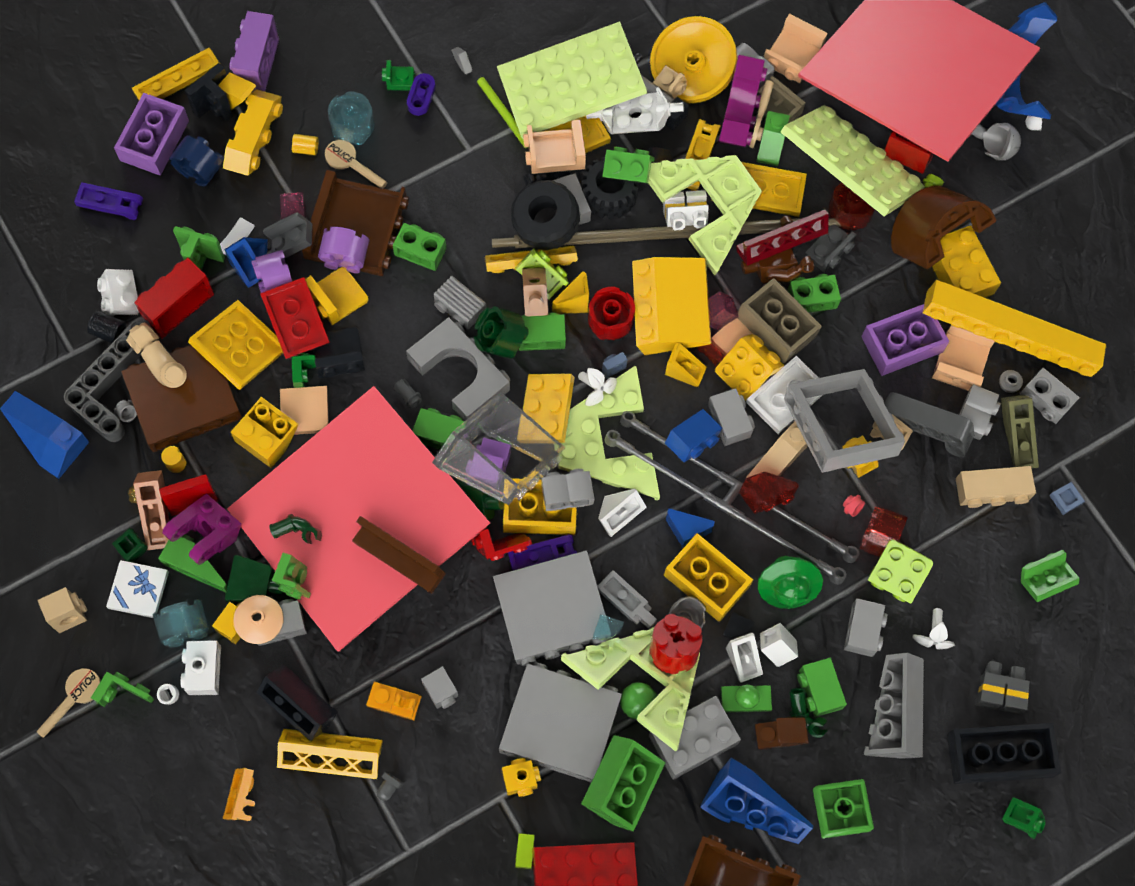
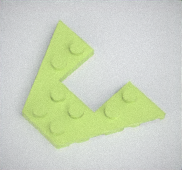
M736 155L725 156L724 158L708 157L701 160L691 158L678 159L673 162L663 160L660 163H651L648 183L662 203L699 181L723 214V216L689 237V241L699 255L706 259L707 266L716 275L762 190Z
M634 366L616 378L617 384L612 393L608 394L603 391V400L593 406H586L585 399L570 409L565 443H555L558 468L568 472L574 469L590 471L591 478L603 481L605 484L628 490L636 489L638 493L659 500L658 483L653 466L635 455L605 459L599 418L619 416L625 411L633 413L644 412L637 367ZM645 453L646 456L653 459L652 453Z
M654 627L649 630L634 632L629 637L619 639V637L602 642L598 646L590 645L586 646L585 650L568 655L566 653L562 654L561 661L598 690L629 660H632L663 684L666 688L638 715L637 721L673 750H678L700 653L695 666L687 672L686 670L679 671L678 674L663 672L654 665L649 653Z

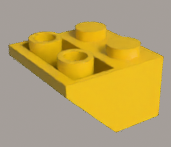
M260 397L234 427L231 434L237 444L272 468L286 452L298 427V423L263 397Z

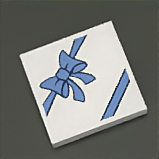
M120 560L106 607L112 610L156 618L169 571Z

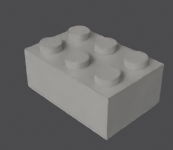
M717 696L686 711L677 751L673 750L651 731L649 733V737L660 758L666 762L665 767L673 780L738 745L741 741Z

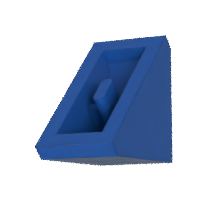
M668 508L666 521L682 548L689 543L696 533L701 537L711 533L715 523L713 520Z

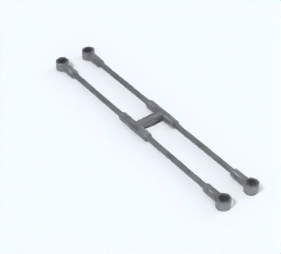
M623 412L620 419L621 425L628 428L633 427L642 434H647L666 445L667 439L637 420L633 412ZM609 430L604 440L608 446H617L628 454L632 453L704 497L705 501L738 521L745 522L805 560L812 562L820 571L830 576V580L834 584L839 585L843 583L847 575L844 569L840 567L833 568L820 559H815L746 517L743 512L731 505L739 492L753 501L760 502L829 544L830 548L842 554L846 562L854 563L859 556V550L856 547H847L834 538L830 539L759 496L758 492L725 472L718 471L698 458H690L689 460L717 476L718 480L731 487L723 500L709 491L705 492L636 450L635 446L620 438V434L617 431Z

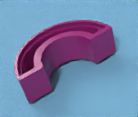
M743 55L738 56L719 142L740 147L750 146L753 132H749V129H754L756 117L752 116L754 108L758 109L761 99L757 92L760 81L765 82L768 69L763 68L765 60Z

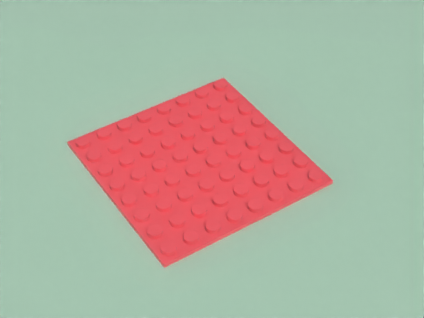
M864 0L800 71L798 77L949 162L1039 52L1040 47L953 0Z
M374 386L227 508L230 514L242 523L241 528L275 571L282 553L292 555L307 566L306 579L300 586L311 593L310 598L301 596V599L298 601L338 652L417 586L416 583L352 542L361 529V526L356 522L360 516L437 566H441L490 524L487 518ZM289 514H293L307 520L314 528L319 529L322 533L321 541L316 540L314 533L311 532L310 540L312 544L306 543L302 539V532L300 530L296 533L292 531L274 538L270 532L269 525L288 518Z

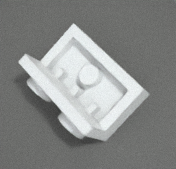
M106 269L97 281L98 291L102 295V311L112 317L114 315H138L139 311L134 303L138 296L133 271Z

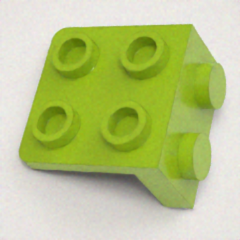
M892 539L888 542L876 566L871 570L868 581L875 588L892 593L896 599L912 604L933 566V561Z

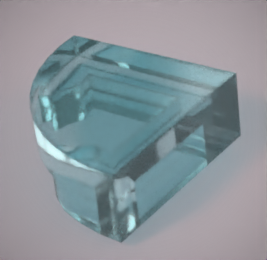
M600 614L593 639L607 640L614 637L620 632L624 622Z

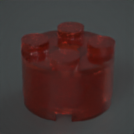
M843 183L836 186L829 203L830 217L838 221L841 228L847 230L865 228L875 211L872 206Z
M875 506L860 549H863L866 553L881 557L890 540L900 541L908 517L886 508Z

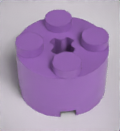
M330 227V231L325 228L318 257L325 262L324 266L326 268L337 270L338 267H345L351 273H360V269L364 266L369 238L363 234L361 238L355 236L356 231L347 228Z
M283 250L255 257L256 260L251 261L257 279H262V281L258 282L261 293L292 282L288 265L284 260Z

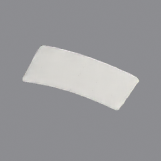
M239 218L230 233L220 243L223 254L226 255L224 249L243 237H248L255 226L245 219Z

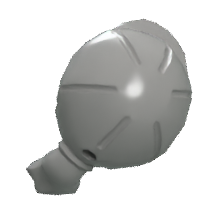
M996 123L989 127V129L979 124L971 134L976 138L984 140V148L987 150L985 154L995 160L1010 159L1018 152L1021 146V136L1018 130L1009 123Z

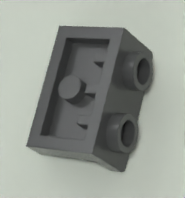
M298 212L263 229V234L272 240L271 253L283 250L285 258L312 245V223Z
M831 225L828 228V233L820 236L805 252L804 257L810 256L814 265L823 273L830 267L834 269L841 260L840 256L844 252L848 254L855 246L853 241L856 233L852 231L848 235L837 225Z

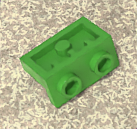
M282 553L272 581L279 585L278 589L287 593L286 595L298 600L301 599V596L310 598L311 593L300 586L306 579L307 566L292 555Z

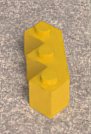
M258 89L248 95L246 99L247 110L245 114L240 113L234 127L236 131L235 138L233 140L229 139L227 143L223 169L248 176L259 168V149L270 142L272 131L269 130L270 123L281 116L283 105L281 104L282 96Z

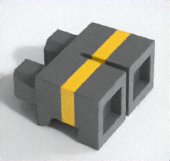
M989 661L984 673L979 677L980 685L975 705L991 709L999 708L1001 711L1020 715L1027 711L1030 681L1025 680V668L1011 666L1008 677L1001 675V663Z

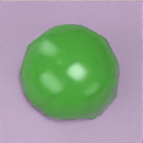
M641 682L632 683L623 689L620 699L621 709L631 719H637L638 715L658 694L648 684Z

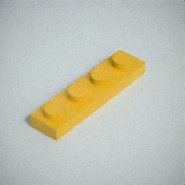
M207 48L132 87V90L138 100H140L143 93L164 99L197 81L217 65L219 61L211 49Z
M575 246L543 250L551 258L549 261L551 264L565 266L578 261ZM530 251L486 255L487 272L502 273L506 269L516 270L515 267Z

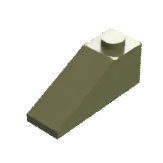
M1025 395L1001 398L1003 423L1013 466L1038 468L1032 398Z

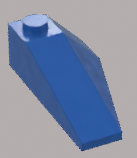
M14 391L0 408L40 467L58 479L89 443L82 432L17 391Z
M730 758L717 773L700 808L721 821L727 823L735 821L744 824V828L753 830V827L767 831L770 836L799 844L813 829V825L756 773L733 758Z

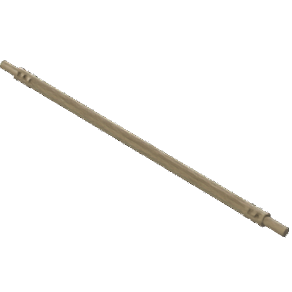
M802 218L792 219V220H793V222H795V221L800 220V219H802ZM828 218V227L831 225H837L838 227L850 226V218ZM780 220L745 222L738 235L768 233L781 226ZM691 225L685 226L682 230H674L672 227L666 226L576 232L572 239L564 245L689 238L700 229ZM514 235L513 238L492 239V248L515 246V249L530 247L518 235Z

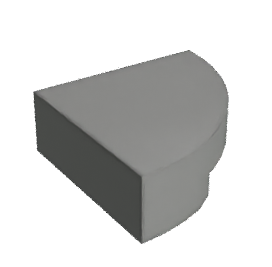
M459 47L452 49L453 56L463 73L468 74L472 72L466 51Z

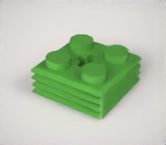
M863 779L818 785L813 788L822 838L870 832L874 829L865 781ZM840 802L849 809L845 812V815L837 809L840 806Z

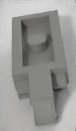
M612 570L597 586L598 591L630 621H633L635 624L641 622L648 629H651L657 623V619L649 612L652 608L648 605V601L615 571Z

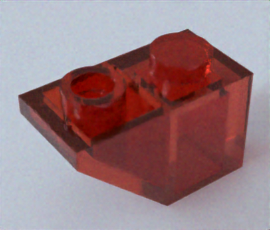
M764 471L746 478L739 494L753 513L756 514L761 511H770L780 504L786 505L795 498L794 494L799 485L797 482Z

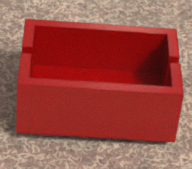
M186 258L184 261L178 262L166 276L160 277L152 288L142 292L134 303L142 318L148 321L151 328L163 339L214 296L207 276L189 258Z

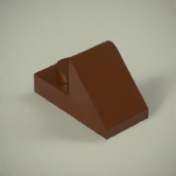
M776 718V721L755 724L759 750L809 743L806 718Z

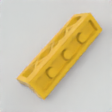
M283 729L278 741L277 768L377 779L382 740L321 733L315 739L309 741L298 730ZM284 751L294 752L299 758L295 761L284 760ZM312 754L319 755L324 761L320 764H315L308 757ZM337 757L344 758L349 764L341 767L337 766L333 760ZM362 760L373 761L372 770L362 769L358 763Z

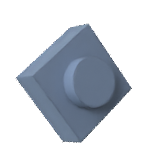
M623 352L618 355L612 354L604 360L602 372L606 379L627 367L628 359Z
M1072 482L1049 495L1062 515L1085 502Z

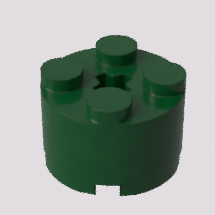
M496 306L484 309L479 315L474 328L478 330L477 337L474 336L476 347L480 351L504 358H514L523 340L528 336V328L525 327L524 320L520 314Z

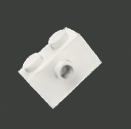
M187 641V647L182 651L183 664L186 663L185 673L181 674V687L184 688L188 695H219L221 645L217 641Z

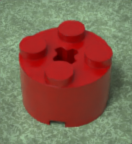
M605 287L595 293L589 304L588 323L599 339L616 340L624 337L631 331L635 315L633 298L630 294L621 291L617 287Z
M675 614L666 615L654 627L650 642L649 653L654 665L669 674H678L679 671L686 670L687 672L691 670L697 662L702 644L701 627L685 617Z

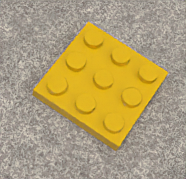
M239 300L235 301L191 336L188 341L192 347L239 390L283 354L276 334Z

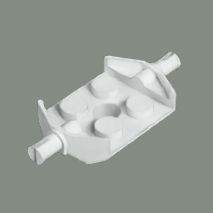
M656 87L657 92L647 93L586 115V118H600V121H603L610 134L660 131L665 126L668 116H671V112H684L683 102H667L659 87ZM635 112L641 113L638 118L630 117Z

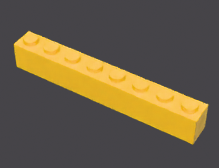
M936 280L927 290L922 313L931 316L933 319L968 330L978 336L989 338L999 344H1005L1020 352H1026L1039 359L1055 363L1060 367L1076 371L1084 376L1092 377L1103 367L1105 343Z

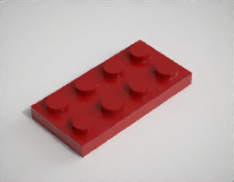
M634 842L534 847L532 849L535 886H638Z

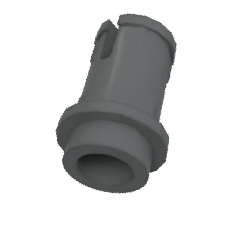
M405 379L399 380L394 385L393 389L404 399L407 407L413 409L422 402L421 394L415 392Z

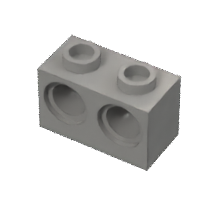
M1042 368L1020 393V395L1032 398L1033 406L1042 413L1045 419L1055 424L1080 398L1045 368ZM1035 387H1039L1043 393L1036 391ZM1053 402L1059 403L1061 408H1057Z

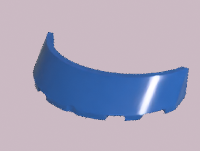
M1044 2L1022 12L1018 16L1019 20L1008 31L1035 45L1046 30L1057 21V15ZM1021 74L995 104L999 109L1009 113L1051 119V114L1039 101L1029 104L1024 102L1020 92Z

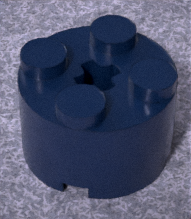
M187 135L169 159L172 160L170 162L171 165L188 179L191 176L197 179L194 183L200 186H207L221 167L224 157L220 153L211 150L208 147L210 144L204 138L198 136L195 139Z

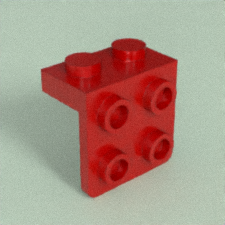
M487 527L471 539L472 545H475L477 550L486 559L491 561L499 560L504 557L505 553L511 551L514 553L523 552L528 549L527 546L532 544L531 539L524 533H517L492 541Z

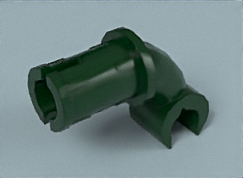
M289 514L288 518L269 525L270 532L274 538L292 531L296 533L299 530L302 532V539L306 543L312 544L310 540L311 532L314 533L316 540L321 541L322 533L319 529L314 528L307 520L293 514Z
M791 689L789 691L792 709L789 712L790 716L793 718H806L809 733L815 738H821L828 730H822L818 726L823 727L827 720L822 717L812 719L809 716V710L806 708L805 689Z

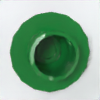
M782 556L763 570L758 578L757 589L761 598L769 605L781 609L797 608L808 604L817 597L822 590L823 577L819 568L812 562L801 558Z

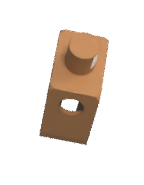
M545 267L522 269L525 316L548 315ZM533 279L540 280L539 282H536V283L529 282L530 280H533Z

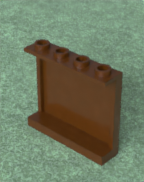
M326 170L310 221L312 223V245L302 250L304 259L325 263L318 257L324 229L327 228L330 231V227L347 228L356 231L355 236L361 238L363 234L369 238L364 266L360 269V272L383 277L385 269H389L391 264V256L389 255L397 237L395 236L396 231L402 227V211L407 209L409 203L405 187H401L400 192L337 179L336 172Z
M191 345L175 348L169 353L178 363L184 366L187 373L185 382L177 388H169L162 385L152 374L145 362L132 364L127 369L121 371L146 441L152 452L242 419L227 378Z

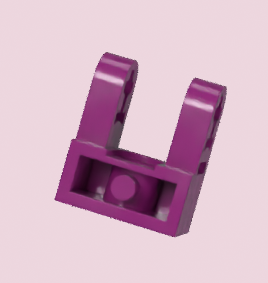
M205 494L171 519L163 528L162 534L171 542H174L191 529L195 532L198 531L205 538L191 549L189 557L198 565H201L217 552L221 553L237 541L242 523L208 494Z

